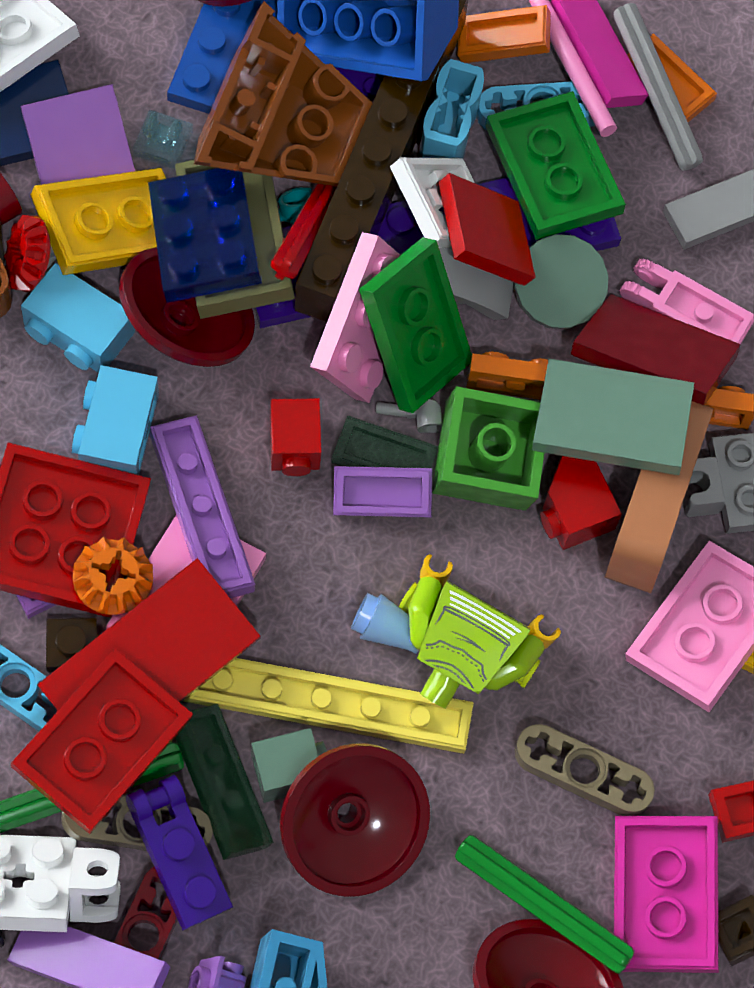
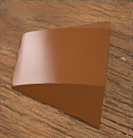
M263 1L224 77L198 139L194 164L338 186L373 103L331 63L325 65L304 45L306 40L298 32L293 35L273 16L275 11Z

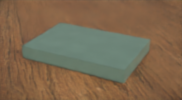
M549 358L532 451L680 475L694 382Z

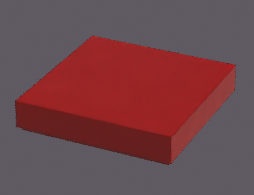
M451 173L439 181V188L454 259L523 286L536 278L519 201Z

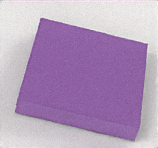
M113 84L21 106L41 185L135 172Z

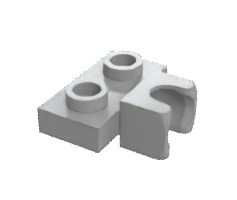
M754 433L712 437L709 443L711 457L697 459L689 482L699 485L703 492L691 495L689 503L684 509V514L687 517L719 514L722 511L726 534L754 531Z

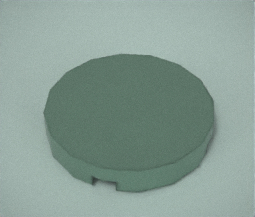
M555 234L538 240L529 248L536 278L525 286L515 283L516 298L520 308L532 321L547 328L568 329L587 322L603 304L608 293V272L603 258L590 243L573 235Z

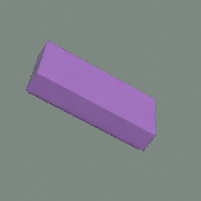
M334 466L333 515L432 518L433 469Z

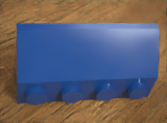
M277 0V20L293 35L298 32L306 40L304 45L325 65L331 63L336 68L417 81L428 80L458 28L459 0Z

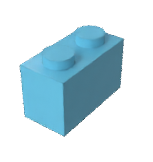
M54 263L21 305L26 332L43 345H48L51 342L64 350L65 357L82 370H87L90 367L99 373L100 365L109 367L135 333V329L126 316L121 304L74 274L63 275L59 265Z
M100 365L97 381L89 380L87 383L83 409L89 410L85 426L78 424L72 443V453L78 454V458L81 461L139 475L159 396L158 377Z

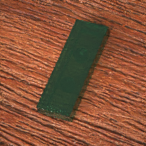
M219 705L190 710L193 713L192 719L175 739L203 810L209 817L213 835L223 860L268 848L274 843Z

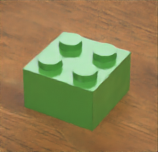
M456 386L445 401L432 494L526 511L538 499L544 460L543 452L532 451L540 402Z

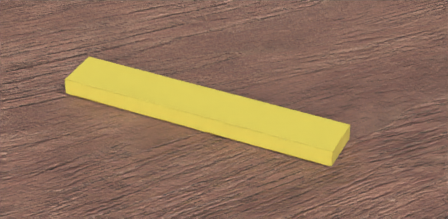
M240 658L234 659L183 700L189 703L463 754L466 751L474 702L452 698L445 709L426 699L417 691Z

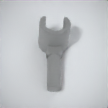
M428 399L414 413L399 410L397 404L377 402L376 414L406 417L407 419L416 418L418 432H441L443 420L441 407L434 400Z

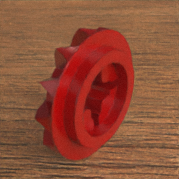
M22 215L11 228L10 240L6 241L7 253L3 258L6 260L7 265L5 269L11 289L30 292L45 275L49 263L51 245L50 236L43 219L39 216Z

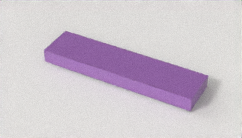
M197 415L151 426L150 438L192 562L198 558L230 598L254 592L255 582Z

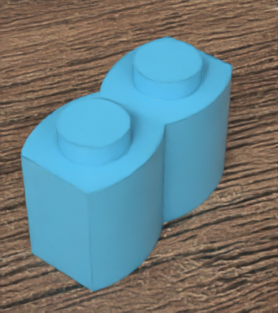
M453 59L447 61L442 67L437 78L434 101L428 108L424 118L419 158H464L469 131L478 114L484 84V73L481 67Z

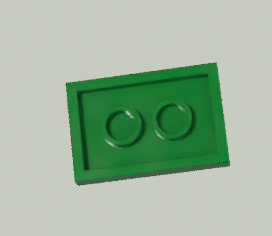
M573 91L487 116L485 127L536 240L624 213L626 205Z
M424 237L359 289L398 408L409 413H414L428 399L470 364L472 357L437 240Z

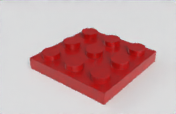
M8 442L0 466V591L112 618L113 615L102 614L92 610L79 598L73 584L74 563L81 555L85 546L89 547L99 542L103 536L108 540H120L125 537L130 544L134 545L148 496L151 478ZM117 559L115 564L112 563L109 570L101 569L99 571L106 575V591L108 592L111 591L112 585H115L118 578L125 579V576L121 574L120 560Z

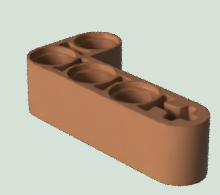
M691 402L680 475L641 469L604 578L652 593L714 408Z

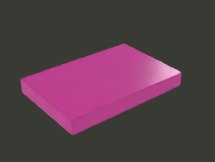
M615 816L614 934L631 945L635 950L632 960L622 972L719 973L717 816Z

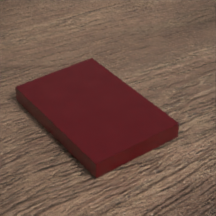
M610 294L573 341L571 355L599 367L694 382L692 401L704 406L738 357L741 344Z

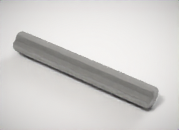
M634 3L620 6L614 11V19L648 93V97L679 168L682 171L695 168L703 162L702 153L640 12Z

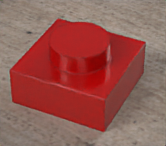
M754 780L712 789L708 795L714 816L718 817V831L722 843L754 836Z

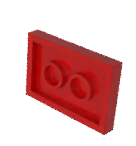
M114 648L11 762V768L86 832L91 834L192 719L193 713Z

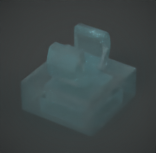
M149 110L133 147L134 156L175 169V164L181 162L192 136L193 124Z

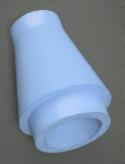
M367 593L355 615L351 629L361 634L360 639L406 649L417 654L419 650L410 641L409 614L382 594L377 598Z

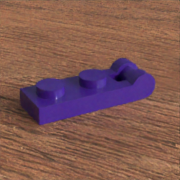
M171 775L159 780V786L147 792L138 789L126 794V802L182 931L230 910L233 908V905L188 807L182 785L175 775ZM167 806L172 820L158 826L153 816V811Z

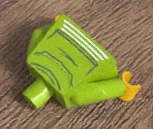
M429 554L423 561L420 570V580L409 605L410 641L419 650L417 659L434 668L420 694L446 709L460 684L479 694L484 688L497 691L526 676L540 658L544 649L548 648L560 636L561 630L557 628L550 636H546L539 630V622L545 617L544 615H538L526 626L448 581L453 569L452 562H448L444 572L438 573L431 570L429 564L432 555Z

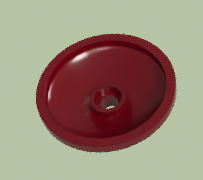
M155 247L144 250L133 257L122 273L119 294L125 314L137 333L150 346L163 355L189 365L215 367L236 360L249 346L255 329L252 308L200 319L196 305L188 250L176 247Z
M365 743L336 747L312 760L298 774L290 786L283 803L280 819V834L284 851L298 874L309 884L323 892L344 897L363 896L374 893L398 880L419 856L429 830V798L418 773L405 759L395 752L378 745ZM350 803L349 813L339 818V808L343 804Z
M540 919L516 920L495 929L482 943L473 964L474 988H623L618 973H614Z

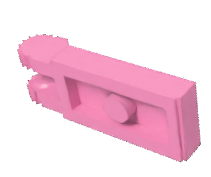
M639 259L633 268V272L650 285L663 289L658 295L634 281H626L619 290L621 297L628 301L739 344L743 342L754 324L753 313L674 270V272H671L648 259Z

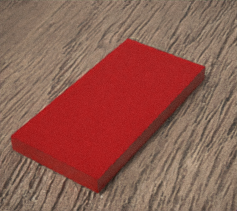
M197 558L37 685L58 711L110 652L116 648L177 701L182 702L261 639V636Z

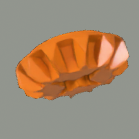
M103 536L99 542L89 547L85 546L81 555L74 563V588L82 602L92 610L107 615L125 614L135 608L150 594L153 585V564L146 557L143 547L137 548L130 544L125 537L120 540H108ZM117 559L120 560L121 574L128 577L127 579L118 578L115 585H112L111 591L108 592L106 591V575L99 571L101 569L109 570L112 563L115 564Z

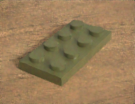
M194 160L175 164L196 305L200 319L295 299L292 279L287 277L283 281L275 277L276 271L270 266L273 257L284 240L273 176L196 165Z

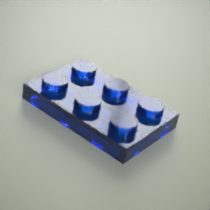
M216 168L148 182L162 287L167 303L262 284L243 172Z

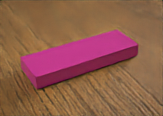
M551 0L552 7L606 107L642 105L648 97V93L598 1Z

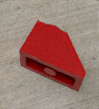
M562 456L545 499L543 511L540 512V518L550 539L556 537L562 550L615 530L622 513L596 461Z

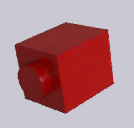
M320 398L271 399V471L282 470V473L287 476H304L309 474L311 470H320L322 453Z

